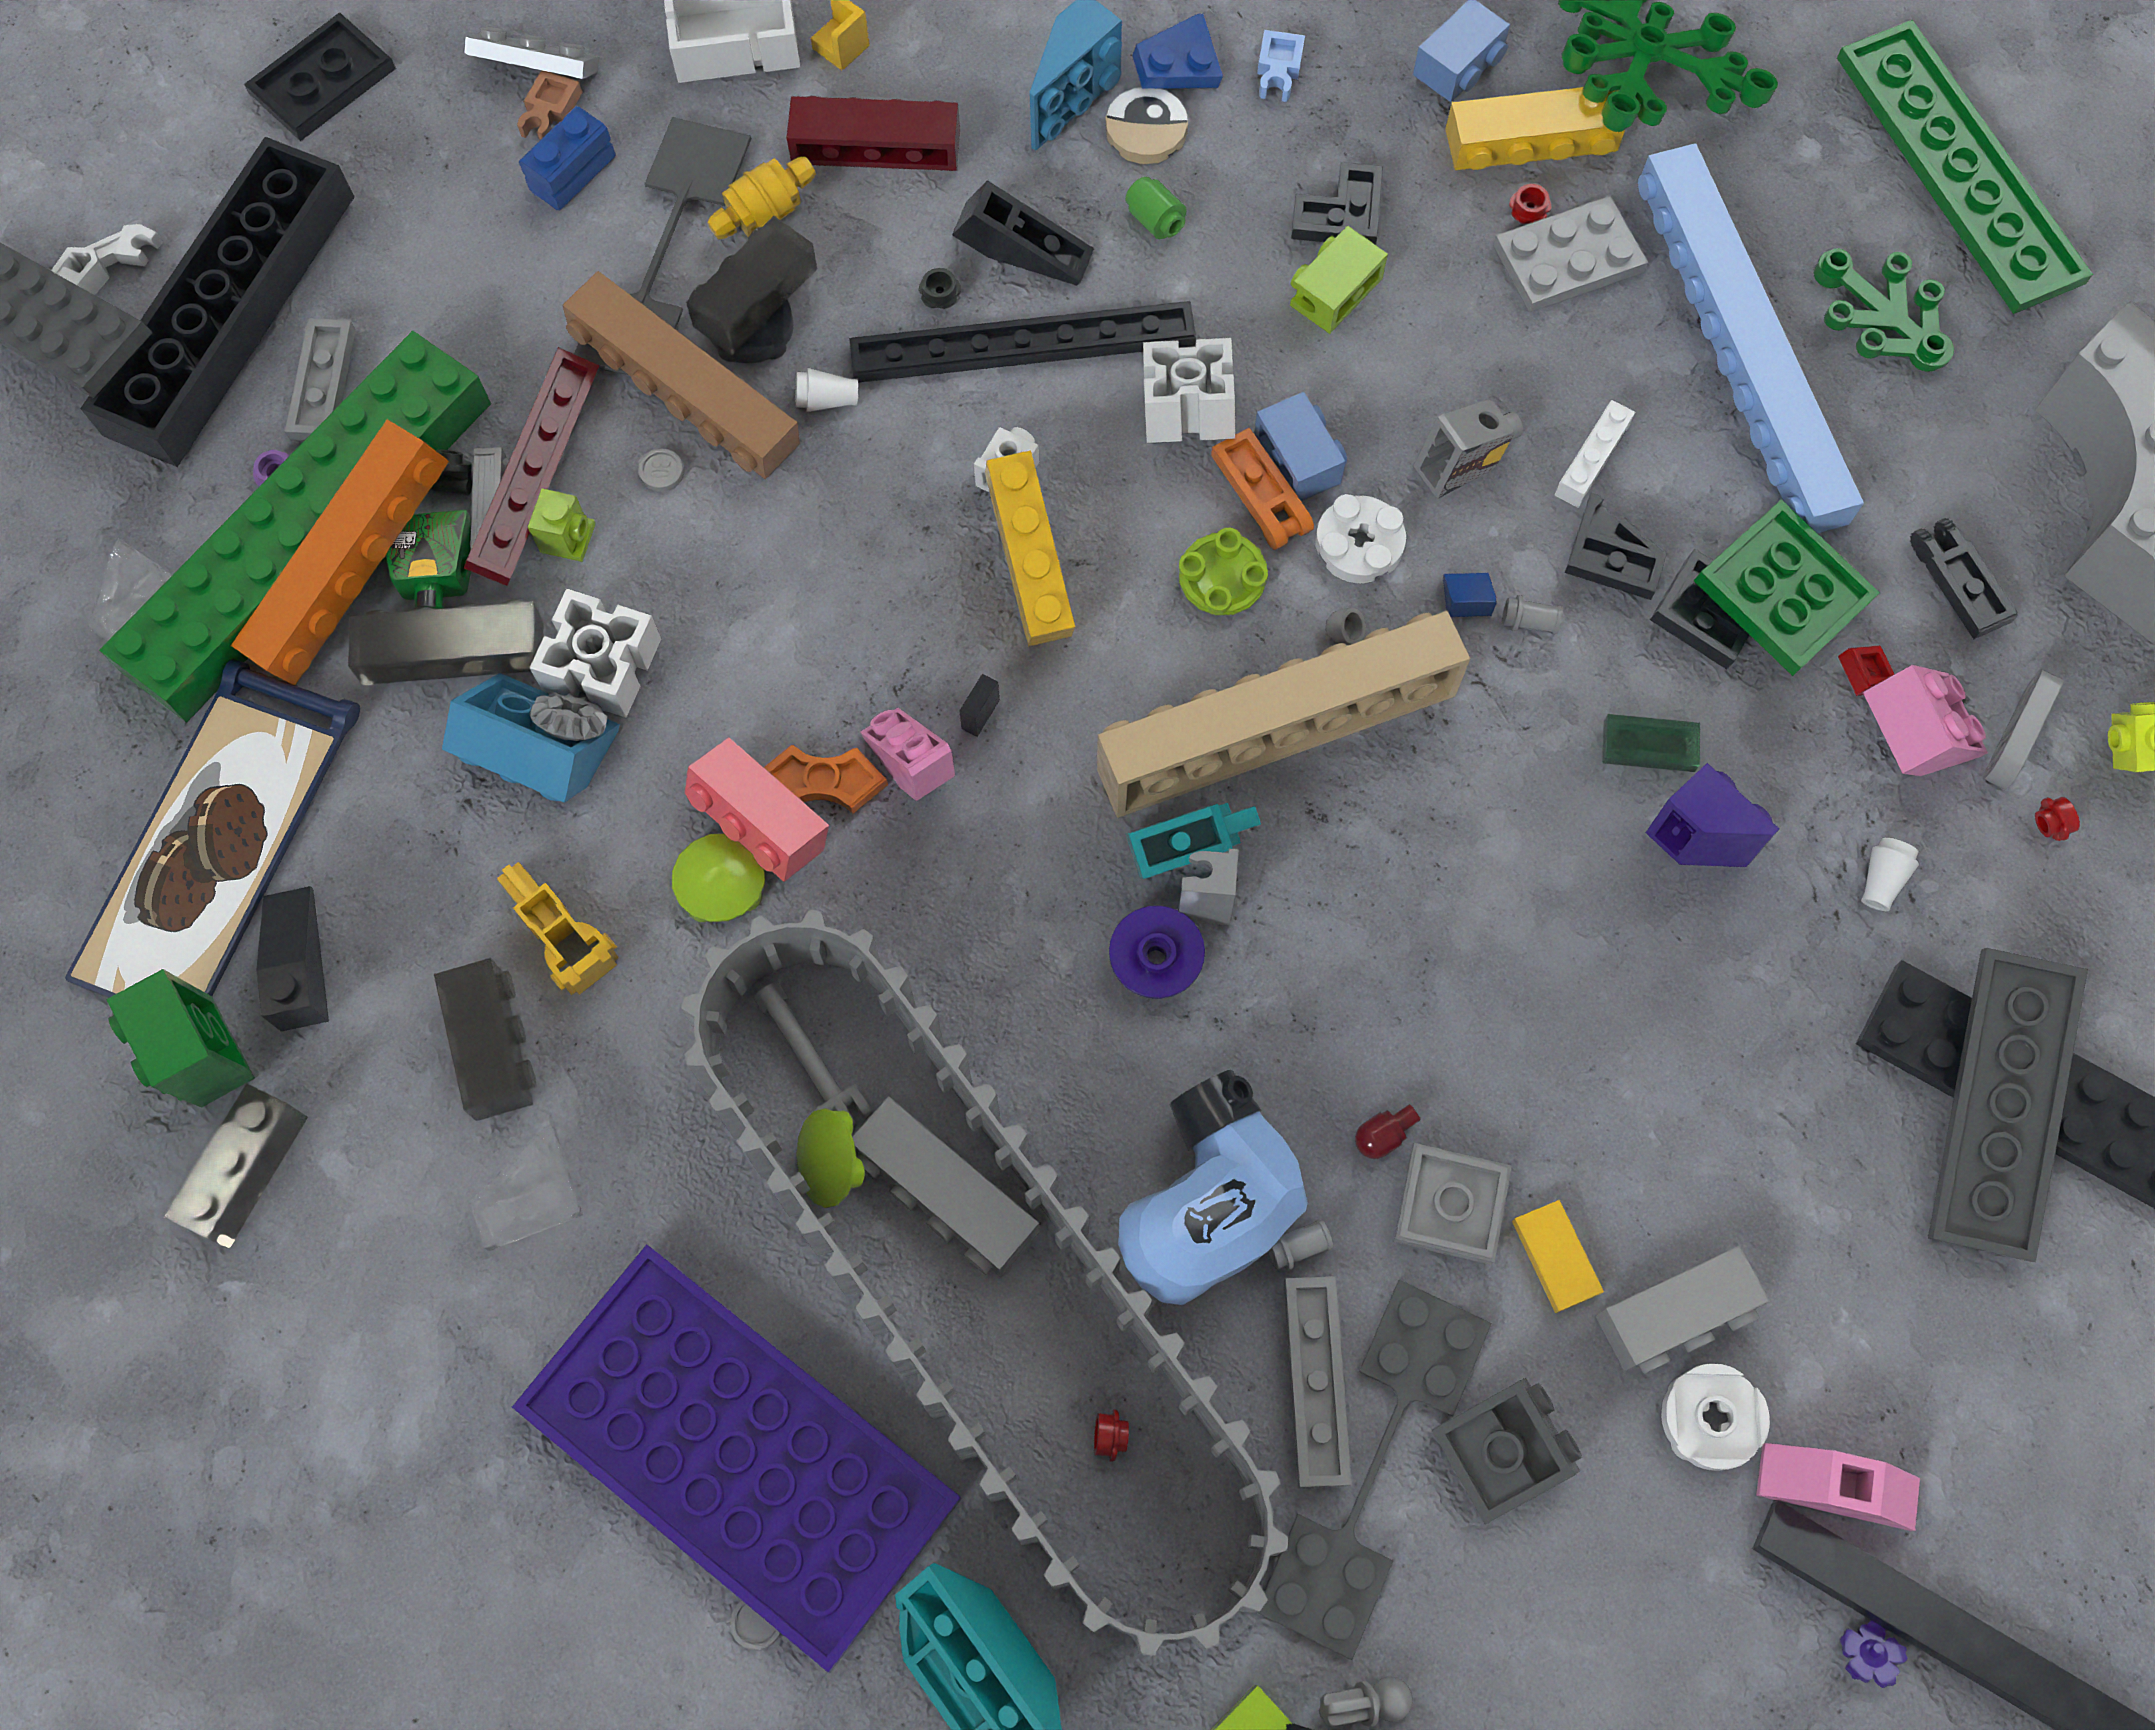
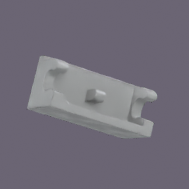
M1229 849L1228 853L1198 851L1189 856L1190 863L1196 865L1204 863L1210 866L1212 874L1204 879L1197 876L1182 878L1179 912H1182L1196 923L1230 924L1236 893L1239 849Z

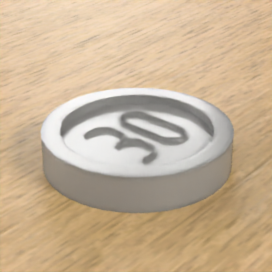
M668 449L652 450L639 463L638 471L643 484L653 491L664 492L675 488L681 482L684 475V468L680 457Z
M742 1600L734 1608L731 1615L730 1628L733 1637L741 1646L751 1650H761L771 1646L779 1638L781 1633Z

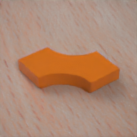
M791 745L764 767L802 802L813 800L831 801L842 805L852 814L888 786L887 779L858 748H853L836 757L821 758L805 754L794 745Z

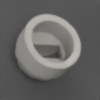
M1356 608L1339 609L1333 612L1326 620L1325 630L1335 643L1351 645L1363 639L1366 630L1363 614Z

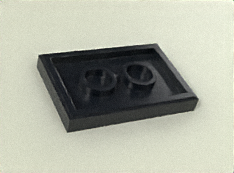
M339 12L247 81L244 86L259 104L298 140L302 141L394 71L396 67L392 58Z

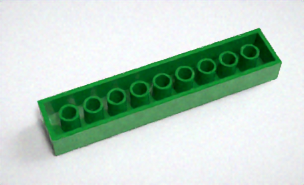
M412 330L99 651L123 675L187 723L218 691L226 664L232 659L242 662L248 659V657L233 648L231 644L386 420H390L421 439L435 451L448 450L491 405L479 376Z

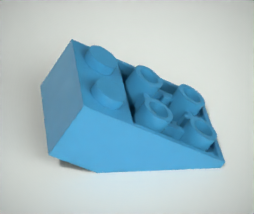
M1075 0L1055 19L1030 90L1031 148L1035 151L1048 140H1054L1069 121L1076 115L1084 114L1092 101L1104 91L1111 90L1121 77L1122 20L1096 0Z

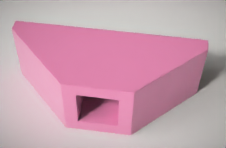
M899 708L878 714L871 720L870 726L860 732L898 786L916 801L955 776L952 750L948 743Z
M1764 1443L1761 1451L1756 1496L1908 1531H1915L1920 1478L1889 1463L1834 1450Z

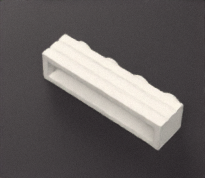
M1613 400L1610 401L1559 482L1555 492L1556 497L1577 508L1580 507L1592 484L1625 431L1629 428L1636 412Z

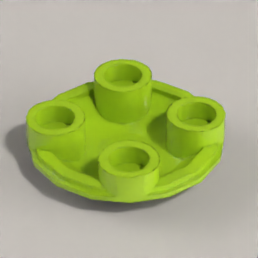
M1223 528L1218 533H1211L1197 539L1179 560V584L1186 598L1199 610L1213 615H1234L1249 609L1262 596L1268 580L1267 563L1260 549L1250 540L1242 537L1240 532L1233 528Z
M724 833L708 834L691 842L679 854L672 870V889L679 905L694 920L698 922L730 921L745 914L747 911L756 909L762 900L761 892L765 885V870L757 863L749 850L740 842L729 839Z
M823 1108L813 1111L804 1121L798 1136L796 1152L798 1172H800L811 1189L806 1194L813 1203L823 1208L838 1206L849 1194L850 1189L860 1187L864 1180V1165L856 1157L854 1140L851 1135L853 1121L850 1114L844 1110L832 1111Z

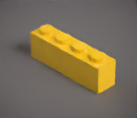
M1583 87L1452 102L1445 129L1455 170H1480L1488 166L1521 165L1531 161L1563 160L1568 157L1590 154L1605 155L1609 152L1618 151L1625 130L1614 132L1604 126L1601 112L1606 100L1601 103L1589 101L1582 93Z
M1031 450L986 460L985 476L1028 647L1071 637L1075 629V623Z

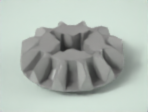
M555 692L550 693L549 696H539L536 698L535 703L532 704L530 717L537 726L548 734L565 740L580 741L600 736L606 728L607 716L602 712V707L597 704L588 703L585 697H573L570 693L567 696L559 695Z

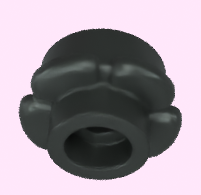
M934 268L923 276L919 284V293L922 294L921 300L926 306L933 309H947L957 302V295L961 293V285L951 271L944 268ZM937 290H944L943 293L936 292Z

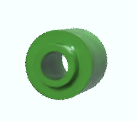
M1147 176L1141 177L1128 189L1125 201L1129 205V212L1155 238H1170L1182 230L1185 224L1186 207L1159 180L1151 179Z

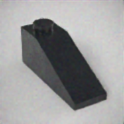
M988 180L966 201L952 233V236L988 258L1076 286L1081 283L1094 251L1093 247Z
M311 886L263 896L256 968L261 1017L281 1032L329 1022L314 890Z

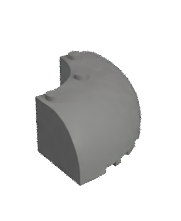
M2130 301L2078 353L2035 411L2061 435L2071 451L2079 452L2087 470L2084 474V480L2088 492L2089 507L2093 508L2091 527L2086 533L2080 553L2064 576L2155 645V320Z

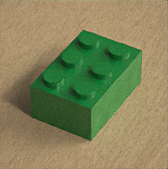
M161 969L106 999L114 1014L108 1018L109 1024L122 1043H129L136 1056V1059L131 1061L132 1069L145 1087L151 1086L162 1094L167 1093L176 1097L179 1101L184 1100L202 1108L255 1079L213 997L170 972Z

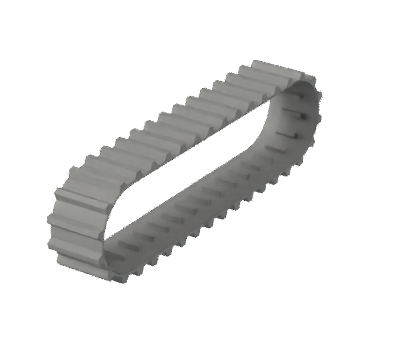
M809 910L801 923H783L775 926L764 915L751 919L750 935L736 942L729 950L712 946L705 954L711 970L703 981L700 993L683 996L681 1010L694 1029L696 1043L684 1053L688 1067L707 1095H712L708 1102L734 1139L739 1138L737 1143L761 1178L770 1176L766 1184L788 1216L801 1214L795 1225L814 1253L820 1256L833 1252L825 1267L845 1296L860 1292L863 1294L855 1310L872 1335L875 1337L891 1333L893 1340L885 1352L901 1376L907 1377L920 1374L923 1378L924 1383L916 1396L932 1419L949 1415L955 1423L948 1441L962 1461L979 1457L987 1471L979 1485L991 1503L1009 1499L1019 1516L1011 1530L1020 1544L1026 1546L1039 1542L1052 1561L1044 1573V1577L1053 1590L1070 1586L1077 1597L1087 1606L1083 1625L1094 1633L1108 1624L1122 1633L1134 1636L1139 1654L1156 1656L1164 1640H1180L1187 1637L1199 1649H1209L1218 1645L1220 1624L1232 1618L1238 1610L1248 1613L1259 1612L1266 1604L1268 1598L1259 1583L1267 1569L1269 1557L1287 1551L1289 1536L1273 1527V1510L1269 1496L1281 1484L1276 1471H1258L1251 1457L1242 1447L1251 1430L1243 1420L1224 1423L1209 1403L1217 1389V1385L1210 1376L1195 1380L1191 1379L1179 1363V1358L1185 1344L1177 1332L1161 1337L1158 1335L1148 1321L1152 1305L1150 1296L1145 1290L1129 1294L1125 1291L1118 1281L1119 1255L1113 1247L1095 1251L1088 1241L1089 1215L1082 1206L1066 1210L1058 1201V1174L1051 1165L1038 1168L1032 1167L1029 1163L1028 1137L1025 1130L1020 1124L1002 1127L1000 1124L1001 1118L997 1093L990 1084L972 1087L967 1053L960 1044L944 1048L936 1012L930 1005L916 1008L908 975L901 966L886 970L882 967L873 935L862 929L848 936L837 929L827 927L822 911ZM798 964H828L851 971L853 978L861 983L865 979L880 993L878 998L886 1016L889 1017L895 1012L910 1032L907 1034V1038L913 1052L918 1054L923 1050L938 1069L936 1077L942 1091L945 1093L952 1088L968 1111L965 1112L971 1130L974 1132L981 1127L998 1151L995 1152V1157L1000 1169L1003 1171L1010 1166L1028 1191L1025 1192V1199L1030 1209L1033 1210L1040 1206L1058 1230L1055 1234V1239L1059 1248L1063 1250L1070 1246L1089 1273L1086 1275L1088 1287L1093 1291L1100 1286L1120 1313L1117 1317V1326L1122 1332L1130 1327L1152 1357L1149 1359L1147 1366L1154 1374L1159 1369H1162L1184 1399L1180 1403L1179 1409L1185 1416L1193 1411L1215 1440L1216 1444L1211 1448V1452L1216 1458L1224 1453L1238 1471L1246 1485L1239 1491L1242 1500L1252 1499L1257 1517V1535H1250L1248 1537L1247 1548L1257 1550L1252 1571L1246 1583L1243 1585L1238 1580L1232 1583L1228 1591L1236 1599L1219 1616L1207 1622L1203 1612H1199L1190 1616L1195 1629L1177 1634H1155L1157 1620L1145 1619L1143 1631L1124 1626L1106 1614L1113 1605L1112 1602L1104 1597L1100 1604L1096 1606L1078 1586L1070 1573L1076 1570L1080 1564L1074 1556L1064 1563L1061 1562L1039 1531L1040 1528L1048 1523L1045 1515L1040 1511L1032 1518L1029 1517L1008 1487L1017 1479L1015 1473L1010 1466L1000 1474L997 1472L977 1444L986 1437L985 1431L979 1423L967 1430L947 1402L956 1394L950 1382L946 1380L938 1387L935 1385L918 1361V1358L926 1353L920 1340L916 1337L908 1344L905 1343L888 1319L890 1315L897 1311L890 1298L886 1295L876 1302L859 1278L861 1274L868 1270L860 1256L855 1254L849 1260H846L830 1237L839 1230L830 1214L827 1212L817 1219L802 1198V1195L811 1190L803 1176L798 1172L791 1178L787 1177L774 1159V1156L781 1152L782 1149L773 1134L769 1132L760 1139L746 1119L747 1116L754 1112V1109L743 1092L733 1099L727 1093L722 1078L730 1075V1072L719 1053L720 1035H725L727 1015L739 997L759 979L778 969Z

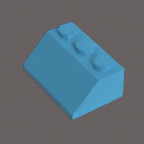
M498 673L451 700L442 750L459 757L462 762L468 765L481 766L497 773L507 782L520 783L540 792L546 799L565 803L588 787L616 737L620 724L607 719L605 731L600 736L586 740L573 741L552 736L537 726L530 717L532 704L535 703L536 698L543 695L549 696V694Z

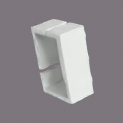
M664 0L669 49L678 83L756 73L755 66H763L764 72L801 68L791 0Z

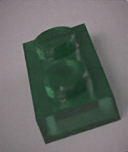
M1607 714L1603 722L1602 763L1696 772L1700 766V723Z

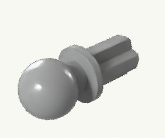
M1396 1677L1382 1678L1373 1687L1369 1682L1361 1681L1356 1683L1354 1689L1324 1694L1320 1698L1319 1714L1328 1727H1338L1359 1722L1366 1727L1376 1725L1379 1717L1388 1722H1396L1405 1718L1412 1708L1413 1698L1408 1685Z

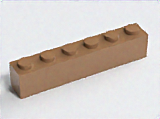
M597 271L562 304L567 321L566 329L574 340L581 345H586L587 343L598 351L602 360L614 370L621 368L631 376L634 384L643 393L649 396L654 394L664 401L666 408L673 416L681 421L687 419L694 424L708 443L713 446L720 444L731 453L734 461L745 471L751 472L754 470L766 479L800 444L797 421L601 272Z

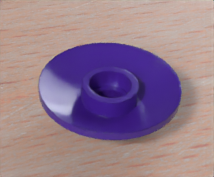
M1147 906L1131 912L1117 925L1110 940L1109 958L1114 974L1127 989L1146 998L1162 999L1180 994L1195 982L1203 967L1205 946L1198 927L1188 916L1166 906ZM1155 950L1160 951L1165 955V960L1160 964H1154L1149 961L1148 954Z

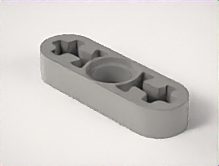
M2040 669L2025 689L1984 772L1983 779L2004 790L2010 787L2020 773L2061 690L2064 682L2063 679L2043 669Z

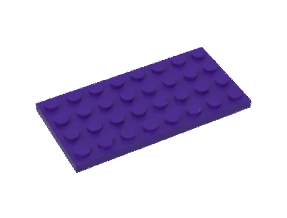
M647 1244L512 1406L515 1411L828 1673L840 1661L962 1499L957 1493Z

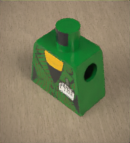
M467 510L414 514L386 554L392 583L403 599L415 600V614L420 617H440L443 614V597L463 596L468 591L471 571L464 569V566L471 551V517Z

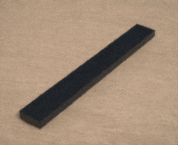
M1185 301L849 338L853 377L858 379V383L1143 352V342L1178 341L1179 348L1196 346V332L1191 302Z
M1779 1500L1771 1505L1752 1548L1753 1550L2052 1729L2155 1730L2154 1722Z

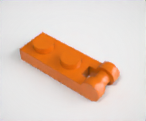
M1250 427L1236 434L1235 439H1226L1212 447V458L1262 529L1265 540L1273 550L1286 545L1288 538L1295 534L1303 536L1314 530L1311 515ZM1284 509L1289 518L1279 522L1274 514Z

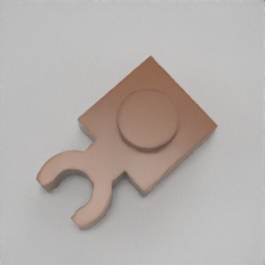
M541 70L524 99L527 112L523 113L518 119L517 126L521 137L526 138L531 129L539 127L537 134L539 140H541L552 129L553 121L562 122L564 117L575 107L583 93L579 81Z

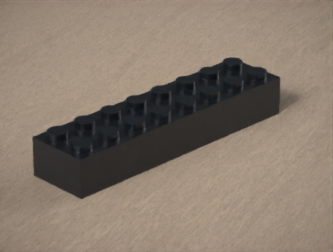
M264 137L140 321L151 330L152 334L94 398L88 396L80 408L103 437L175 467L179 466L355 196L339 165Z

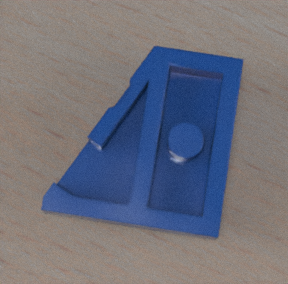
M1196 14L1138 43L1132 55L1142 89L1218 88L1223 78L1204 14Z

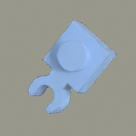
M1264 30L1257 74L1263 75L1259 89L1261 99H1266L1269 88L1278 87L1282 90V102L1289 100L1292 86L1291 79L1298 80L1305 35Z

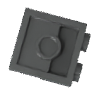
M1526 1378L1432 1429L1434 1436L1485 1525L1568 1480L1580 1471L1575 1461L1581 1459L1582 1455L1576 1442L1567 1430L1560 1433L1557 1432L1548 1416L1549 1413L1555 1411L1548 1394L1539 1383L1531 1386Z

